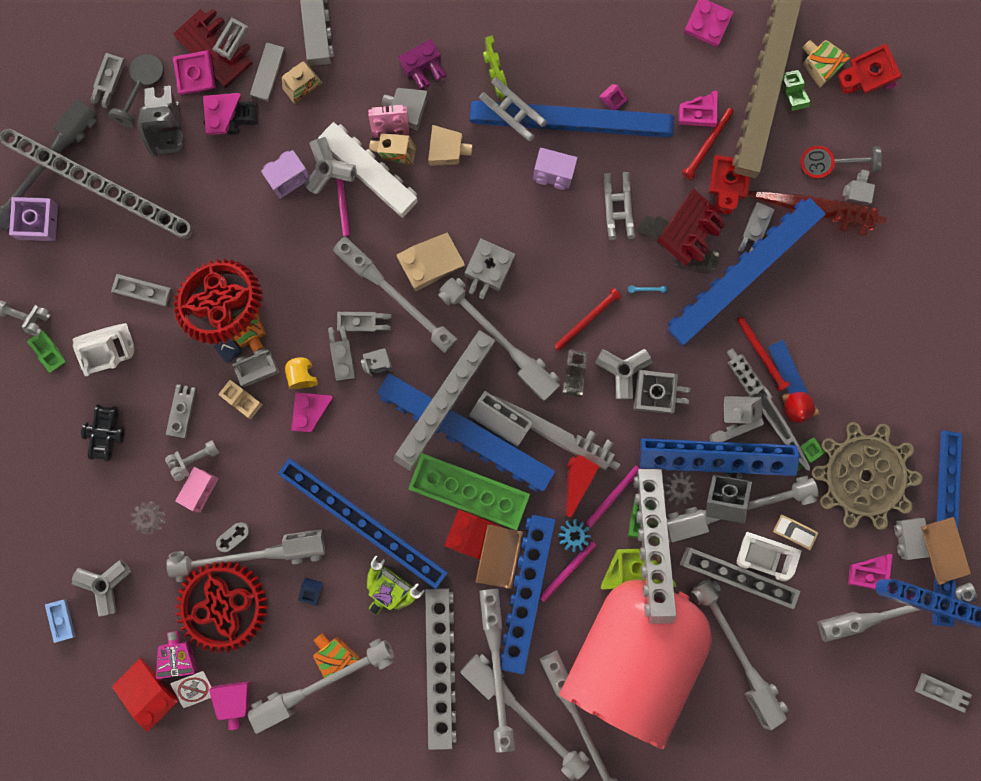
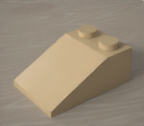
M448 232L414 245L396 255L415 292L465 266Z

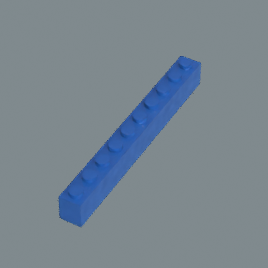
M811 198L806 201L802 199L794 206L796 210L792 214L788 212L780 219L782 223L778 227L775 225L766 232L768 236L764 240L758 239L752 245L754 249L749 254L745 251L738 258L740 262L735 267L731 264L724 271L726 275L721 280L717 277L710 284L712 288L707 293L703 290L696 297L698 301L693 306L689 303L682 310L684 314L679 319L675 316L668 323L670 327L667 331L681 346L685 345L825 215Z
M390 373L377 392L381 396L380 400L388 405L390 402L396 404V409L404 414L407 412L413 414L412 419L415 421L419 420L432 401L431 397ZM453 410L449 412L436 432L437 434L440 431L447 435L445 438L454 444L456 441L462 443V448L471 454L473 451L480 454L478 458L486 463H489V461L496 464L495 468L503 473L506 470L513 474L512 478L520 483L523 480L528 482V487L537 493L539 490L544 491L555 473L553 469Z
M289 458L278 472L279 476L435 589H437L448 573L443 567L294 459Z

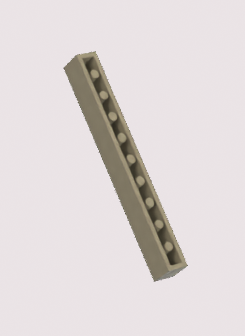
M773 0L770 11H773L772 17L769 16L766 27L769 30L768 34L765 33L762 45L765 46L764 50L760 51L758 57L760 67H757L755 70L754 79H756V83L752 85L749 96H752V99L746 106L745 113L748 115L747 119L743 120L741 131L744 132L743 136L739 137L736 148L739 149L738 155L735 154L732 166H735L733 173L751 178H756L760 173L802 0Z

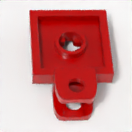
M885 43L850 59L852 67L843 70L839 74V84L844 94L853 93L861 89V87L864 94H868L901 79L902 75ZM875 65L876 67H881V69H879L878 73L871 72L872 66Z
M715 155L708 193L718 194L716 196L715 208L722 214L730 215L737 207L738 198H747L750 177L733 173L735 166H732L734 158ZM729 173H732V176L735 177V180L733 179L732 181H728L726 176H728Z

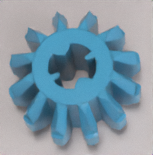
M573 519V526H571L569 521H566L568 528L560 526V529L565 532L564 534L558 533V537H564L565 539L559 541V543L564 544L567 542L565 550H568L572 545V552H576V546L582 551L581 543L586 546L589 545L584 540L585 538H591V535L584 534L590 530L589 527L581 529L584 526L583 521L577 527L576 519ZM577 530L579 532V534H577L579 536V539H573V541H571L570 538L572 536H569L570 532L575 533Z

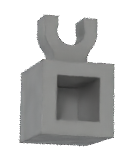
M861 170V173L857 174V181L852 180L848 185H845L843 190L844 203L865 208L872 203L875 185L867 183L869 171Z

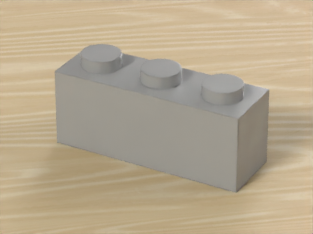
M486 391L479 398L469 417L515 447H518L533 424L531 420Z

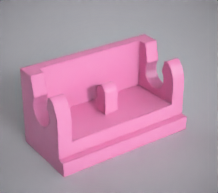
M194 467L176 502L192 511L201 513L219 478Z

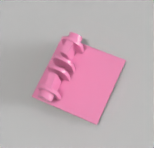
M384 106V113H382V107H372L369 110L368 116L373 138H380L381 134L410 135L407 106H393L394 112H392L391 106H389L390 112H386V106Z

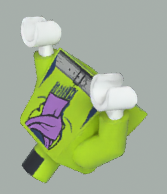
M377 556L373 558L367 577V589L370 591L368 595L375 599L370 605L369 610L376 615L381 612L383 607L391 611L393 608L399 610L409 606L425 592V590L418 592L416 587L419 584L411 585L383 565L385 563L384 559L381 563H378L376 561Z

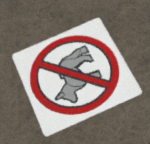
M204 671L170 683L183 708L211 698L209 692L211 685Z

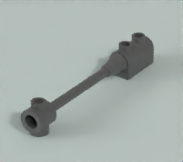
M76 99L53 127L58 132V135L49 149L59 154L75 141L80 143L86 135L83 133L85 128L88 126L91 129L97 122V119L94 118L97 114L79 99ZM49 154L43 157V162L49 159ZM38 164L4 206L0 205V232L3 229L5 231L10 229L12 197H22L45 167Z

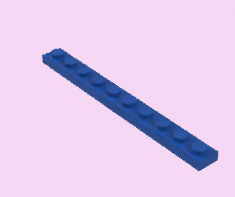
M941 431L937 522L954 517L958 529L962 433ZM934 574V592L955 599L956 579L938 585ZM932 614V625L954 627V620Z

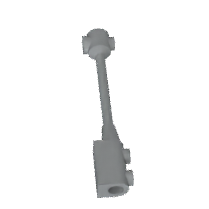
M343 237L335 245L333 252L361 278L365 277L382 287L432 333L431 341L444 353L449 351L458 339L444 326L436 328L388 284L376 268L374 262L347 237Z
M450 278L439 290L438 296L448 306L451 303H460L510 353L511 358L521 369L517 376L544 402L560 386L558 383L560 378L554 372L549 374L545 370L546 364L541 359H532L515 348L465 299V283L460 278L456 280Z
M808 476L796 478L797 482L793 483L791 490L750 501L748 510L793 497L798 502H801L802 505L814 503L819 495L817 485L814 479H808ZM697 507L685 509L686 514L679 515L678 512L667 514L669 542L709 532L707 525L721 519L706 517V510H697Z
M319 529L286 534L283 536L282 544L262 551L192 561L188 556H185L183 551L174 552L168 556L167 573L169 578H175L176 582H182L187 580L186 577L191 575L193 569L205 567V564L213 566V562L220 565L221 561L224 564H228V562L235 563L266 558L291 560L292 564H299L306 557H310L311 561H319L326 552L323 531Z
M710 579L696 584L693 587L694 590L690 592L693 601L698 606L701 604L710 606L745 669V674L751 690L744 693L762 727L768 730L774 729L787 720L785 715L788 712L787 706L782 701L778 702L775 697L779 694L777 688L773 684L769 685L768 682H765L747 659L716 603L719 598L717 592L721 590L719 584L715 580L711 582Z
M965 583L956 586L955 599L966 603L976 602L977 594L973 585ZM907 605L881 613L859 614L851 612L817 621L822 641L828 642L864 632L883 620L921 609Z
M499 589L481 590L479 593L482 623L492 653L499 727L493 731L495 751H514V731L507 726L499 654L503 628Z
M379 638L369 643L370 648L367 649V656L304 689L279 694L277 691L267 696L268 701L263 703L260 700L250 705L252 709L248 711V718L255 733L257 734L296 713L293 706L303 701L306 696L368 664H372L374 667L378 666L379 670L394 663L392 647L387 640L381 642Z
M557 650L540 658L557 697L560 698L569 712L572 713L603 781H618L617 778L609 776L578 710L579 707L574 702L571 703L559 695L568 677V673Z
M476 654L461 669L460 673L489 700L493 695L496 696L493 669L488 665L490 660L482 654L479 657ZM502 679L505 704L511 706L563 757V768L561 771L571 781L575 778L577 780L581 778L590 767L588 763L590 758L583 751L580 753L577 751L568 752L515 700V697Z

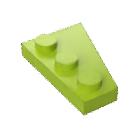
M493 35L485 37L483 57L485 62L490 64L489 74L491 80L497 77L507 86L504 72L499 69L501 65L498 52H493ZM495 87L497 97H501L503 102L506 96Z

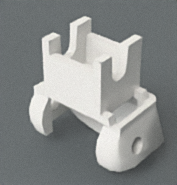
M126 323L73 338V349L85 376L108 368H116L121 361L132 358L135 351ZM116 338H119L124 351L120 357L113 342Z
M746 532L737 557V564L745 569L752 568L774 575L777 580L788 581L795 574L802 551ZM782 553L787 556L782 572L778 573L775 571Z

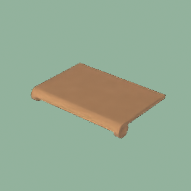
M954 517L921 526L938 585L971 574Z
M493 525L487 526L476 577L477 583L512 589L524 532Z

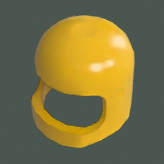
M298 357L286 363L285 374L290 389H303L318 385L317 377H312L308 373V369L312 367L309 359Z

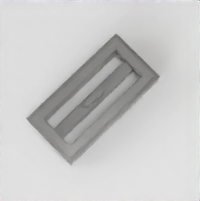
M231 17L215 44L213 51L231 60L248 32L249 27ZM234 24H236L237 26L235 27L234 31H233L232 34L229 36L228 41L226 42L225 46H224L223 49L221 50V49H220L221 46L223 45L224 41L226 40L227 36L229 35L230 31L232 30Z

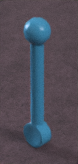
M631 285L628 287L629 293H634L635 291H661L666 293L668 290L666 286L635 288Z

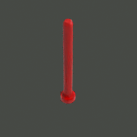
M728 108L690 166L682 171L684 177L693 180L695 170L732 116L733 109Z
M612 288L609 291L611 294L559 340L554 348L557 351L561 350L615 299L619 301L622 298L619 292Z
M742 316L737 318V322L777 383L778 387L776 389L778 392L790 385L789 382L783 380L745 318Z

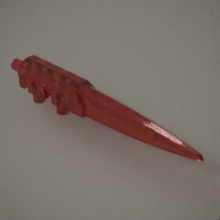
M748 191L747 195L792 210H796L794 206L802 199L806 201L811 198L825 213L822 218L829 219L833 216V222L842 221L840 230L844 232L848 231L849 223H852V226L861 225L859 234L862 236L867 235L868 227L873 230L876 223L885 224L887 217L878 215V209L838 200L765 191Z

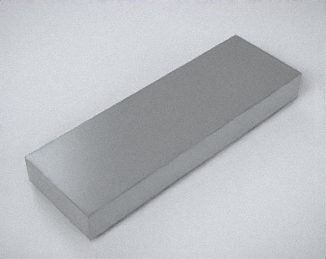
M266 42L250 92L251 97L269 102L285 52L284 47Z
M116 274L111 290L115 294L168 307L173 291L169 287Z

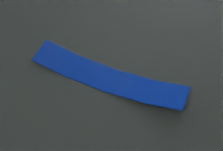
M784 339L768 346L781 377L790 384L787 387L789 393L805 392L809 395Z

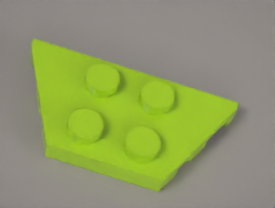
M640 549L616 550L602 581L601 589H614L618 585L630 580H645L641 576V566H644V561L640 560ZM651 561L652 564L659 565L658 561ZM658 579L652 580L656 584H661V581ZM673 580V587H676V583Z

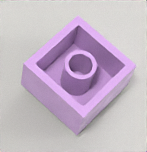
M540 147L533 180L542 185L552 184L557 189H569L577 157Z
M293 150L282 153L278 160L267 163L263 167L264 169L261 170L279 199L304 184L310 177Z
M12 197L9 235L17 240L56 241L58 204L49 198Z

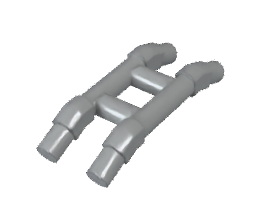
M495 77L491 83L506 96L505 100L499 106L485 92L479 98L528 141H532L534 135L520 124L522 119L528 115L542 127L546 125L547 121ZM512 102L521 109L514 118L505 111Z
M622 172L623 193L612 194L611 173H604L606 223L609 240L616 239L615 220L625 219L628 239L635 238L630 172ZM613 201H624L625 212H613Z

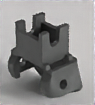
M164 86V95L161 98L156 97L154 87L145 88V106L140 107L138 129L147 151L152 157H157L158 154L182 150L185 140L180 131L179 102H176L172 94V86ZM176 126V130L159 132L158 129ZM170 141H174L172 145H168Z

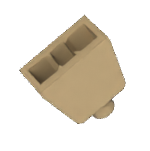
M432 125L428 158L429 166L459 164L460 155H472L473 144L462 143V133Z

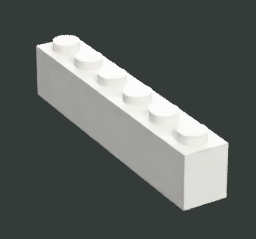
M333 122L318 139L326 137L332 155L340 162L356 165V176L403 218L418 202L417 193L410 187L406 188L399 176L390 174L388 172L389 168L383 162L378 163L374 159L375 155L369 149L365 151L357 138H351L347 135L348 131L341 124L336 125Z

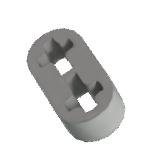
M244 522L234 524L217 539V549L221 552L233 550L250 535L249 525ZM238 526L240 528H245V530L243 531L245 534L244 536L242 534L236 537L234 536V534L238 532ZM222 539H233L228 543V545L230 546L229 548L221 546L223 544Z

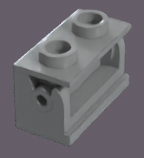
M386 348L363 354L364 359L361 360L363 371L373 377L372 372L393 371Z
M265 349L255 351L254 355L248 358L247 356L236 359V363L232 364L235 367L239 383L243 387L280 373L271 351Z
M925 518L895 521L894 532L898 537L897 551L901 559L912 560L929 557L921 526L926 525Z

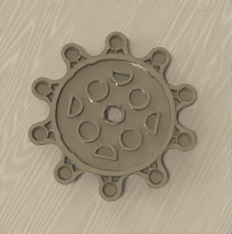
M851 422L846 427L847 439L845 442L837 443L831 438L824 439L822 442V449L829 455V462L825 466L814 467L811 472L815 480L825 481L828 485V492L821 497L820 505L824 509H830L836 505L843 507L845 511L843 522L848 528H854L861 517L868 516L871 518L876 529L883 530L888 525L887 512L890 509L895 508L901 513H909L912 510V503L905 497V489L911 485H919L922 482V475L917 471L907 469L905 461L913 454L914 448L910 443H902L899 446L891 445L889 442L890 428L888 425L879 424L875 432L867 436L862 433L858 423ZM865 470H867L871 476L868 481H864L861 479L862 472Z

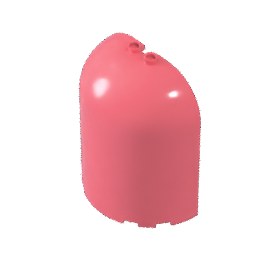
M630 580L618 585L607 596L559 695L571 703L574 702L575 705L590 714L597 715V717L657 748L664 749L710 652L712 643L711 628L705 614L694 603L689 601L690 596L682 592L674 593L676 609L674 623L649 624V618L645 617L644 606L647 604V597H643V585H646L645 580ZM654 598L657 603H663L662 599Z

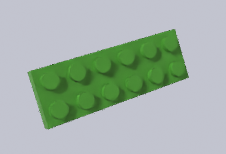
M423 453L408 488L411 491L515 530L519 526L530 496L527 492Z

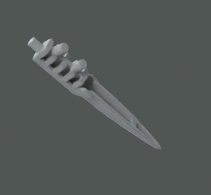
M733 348L726 353L731 359L728 364L750 397H762L763 414L786 445H797L800 456L799 462L806 470L810 471V466L800 446L770 399L772 396L762 384L743 354L738 356Z
M494 396L531 420L533 424L530 428L554 444L576 456L581 455L599 465V468L604 471L608 466L616 471L619 468L620 464L612 460L615 454L609 452L614 444L613 442L606 440L603 448L594 444L593 440L597 434L591 430L586 439L580 435L574 438L573 434L545 419Z

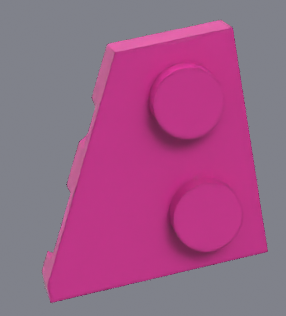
M712 91L710 95L705 97L699 96L694 98L693 101L681 103L678 112V125L716 127L717 91Z
M240 93L203 96L207 135L227 134L230 121L235 115V108L238 101L241 100Z
M296 392L292 431L312 433L329 403L332 402L333 396Z
M893 554L850 565L848 584L876 590V583L880 579H890Z

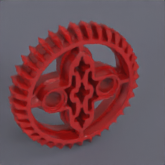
M225 258L223 261L217 259L215 263L210 260L208 265L203 263L201 268L196 266V271H190L191 275L189 277L184 276L186 281L180 282L182 288L177 289L178 295L174 296L176 301L173 304L178 325L190 338L204 344L207 342L212 345L215 342L220 345L221 340L227 344L228 339L234 341V336L241 337L240 333L242 331L247 332L246 328L248 326L253 327L251 322L252 320L257 321L255 315L260 314L258 308L262 307L261 301L263 297L261 294L263 292L258 278L247 266L232 259L230 261ZM221 274H235L242 277L246 281L248 288L237 284L228 285L226 278ZM204 282L205 292L192 296L196 288ZM245 307L243 313L233 322L232 311ZM188 315L201 319L209 317L211 326L217 330L197 328L192 324Z
M223 561L220 562V566L213 562V568L209 564H205V568L198 567L199 572L196 570L192 571L194 578L190 575L186 577L189 583L182 582L181 585L185 589L178 590L182 596L176 597V600L181 601V604L175 605V608H180V611L175 613V615H181L182 619H179L177 623L183 622L184 626L180 630L187 629L188 632L184 636L188 637L191 635V643L197 640L196 647H200L203 643L204 651L210 646V652L212 653L215 652L216 647L218 653H222L224 648L226 653H229L231 647L234 651L238 650V644L243 648L245 646L244 640L250 643L252 641L250 636L254 638L257 636L254 630L261 631L262 628L258 623L264 624L265 620L260 617L267 616V613L262 612V609L268 608V605H262V602L267 601L268 598L261 597V594L266 593L265 589L260 591L258 588L263 583L256 584L255 581L259 577L251 578L252 570L246 574V566L239 570L240 563H236L233 567L232 562H228L227 566ZM226 572L237 575L249 585L252 593L243 588L229 591L226 581L222 577L215 576V573ZM208 576L204 584L206 600L195 604L191 615H189L188 601L195 585L201 579ZM218 585L219 589L213 591L212 587ZM237 595L244 597L243 605H239L236 602ZM254 598V618L246 631L235 637L240 627L237 613L247 610ZM225 604V608L219 609L218 605ZM201 608L207 611L206 618L200 616L199 611ZM194 620V622L200 625L214 622L218 633L228 637L229 640L217 641L209 639L199 633L191 621ZM231 622L232 626L225 628L224 624Z

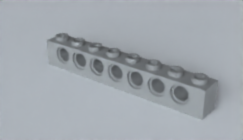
M638 469L637 476L633 479V484L638 494H635V505L639 506L636 519L637 523H640L641 529H638V540L642 541L640 560L644 561V566H641V576L645 578L646 585H643V597H647V604L644 606L645 617L649 618V624L674 623L676 609L662 469ZM646 507H652L654 510H649ZM648 524H653L656 528H650ZM654 542L658 546H651L649 543ZM651 561H658L659 565H654ZM658 579L661 581V584H656L652 580ZM654 598L662 599L663 603H657Z
M449 587L426 588L428 750L452 749L453 743H456V731H452V723H456V711H452V703H455V691H451V683H455V671H451V663H455L454 651H451V643H454V631H450V624L454 623V612H450V604H453V592H449ZM435 604H444L445 611L437 613L434 609ZM443 623L446 630L439 633L435 630V625ZM437 643H444L446 650L438 652L435 649V645ZM437 663H444L447 669L444 672H438L435 667ZM438 683L446 684L447 689L444 692H439L436 689ZM438 703H445L447 710L440 712L437 710L436 705ZM445 723L448 729L441 732L437 729V725Z

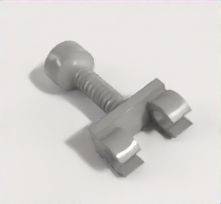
M0 301V317L9 315L25 321L22 325L24 332L33 336H38L41 331L38 329L39 326L34 324L36 320L40 318L47 321L50 317L47 309L39 308L36 305L30 314H26L10 308L9 303Z
M213 440L205 443L206 447L185 459H182L178 451L165 458L166 464L172 469L171 475L175 481H181L185 476H190L186 468L187 465L196 462V460L203 458V456L211 455L214 457L219 454Z

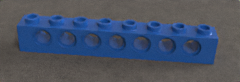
M641 438L639 454L640 469L796 476L800 458L797 445Z
M531 515V518H527L525 529H528L527 537H523L521 548L524 549V554L519 556L517 565L521 569L519 575H515L513 585L517 587L516 593L511 595L509 606H513L512 613L507 614L505 625L509 626L508 632L504 633L502 638V645H505L504 652L499 653L501 670L524 675L555 519ZM535 530H540L543 533V538L540 541H535L532 538ZM532 549H536L539 552V557L536 560H531L528 557V553ZM529 568L535 570V576L532 579H527L524 576V572ZM529 588L531 590L530 597H521V590ZM518 608H526L527 615L525 617L517 616ZM518 626L524 630L523 634L519 637L514 636L512 633L513 629ZM517 646L520 649L519 654L516 656L510 655L508 652L509 648Z

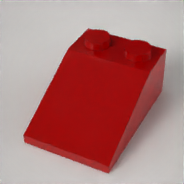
M581 455L571 457L566 465L569 469L566 477L565 516L570 518L600 467Z
M458 509L444 546L480 560L487 526H503Z
M141 658L112 686L131 716L146 732L153 729L179 702L175 692L162 679H156V673Z

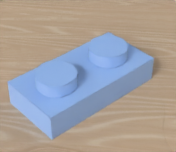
M67 599L45 604L54 643L76 637Z

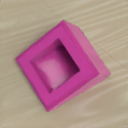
M614 84L599 96L611 110H618L628 100L620 87Z

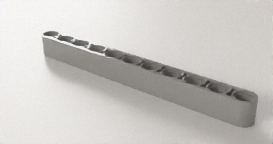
M5 129L0 133L1 143L16 153L181 239H188L193 235V227L179 216L12 129ZM11 136H15V140L12 143H8V139ZM32 145V150L25 152L26 147ZM49 154V159L43 162V156ZM67 163L66 169L60 171V165ZM84 172V177L77 180V174ZM101 181V186L94 189V183ZM113 190H119L118 196L112 198L111 192ZM135 198L136 204L129 207L128 201ZM152 207L153 213L146 216L145 210ZM169 216L170 222L163 225L162 219ZM182 225H187V231L183 234L179 233V228Z

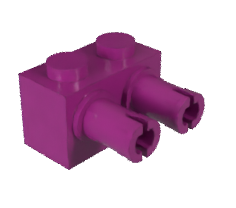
M432 39L398 56L400 66L408 80L414 78L420 90H425L424 87L428 88L431 85L423 73L428 69L432 71L437 82L441 81V77L442 79L447 77V74L440 65L441 54Z

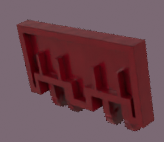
M200 9L173 35L190 53L210 51L214 77L226 89L253 64L247 56L240 60L249 51L251 46L247 43L242 45L234 53L231 60L214 52L213 48L223 32L220 28L224 25L225 20L220 17L207 27L206 25L216 17L217 12L214 9H210L205 14ZM227 36L226 40L224 41L223 45L221 46V48H220L221 50L223 49V47L225 46L226 42L228 41V36Z
M693 189L689 192L657 241L684 266L689 264L692 258L701 262L705 258L704 253L706 254L710 250V247L704 241L709 233L712 236H719L721 233L720 229L725 227L726 221L720 216L722 213Z

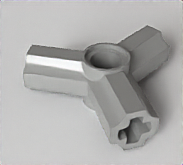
M326 137L309 143L316 160L315 170L304 183L310 192L319 194L331 177L350 182L354 181L357 174L356 165L335 160ZM326 163L329 166V171L326 170Z
M602 349L594 364L615 375L616 399L627 400L633 399L632 375L653 362L645 349L626 360H622ZM620 366L628 368L627 375H622L619 372Z
M122 560L117 561L102 575L77 568L72 577V584L93 591L95 593L98 616L117 613L113 589L131 573V570ZM101 581L106 583L105 590L100 588L99 584Z

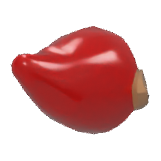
M795 392L782 396L785 415L791 422L803 423L812 416L820 415L819 410L815 407L813 398L807 393Z

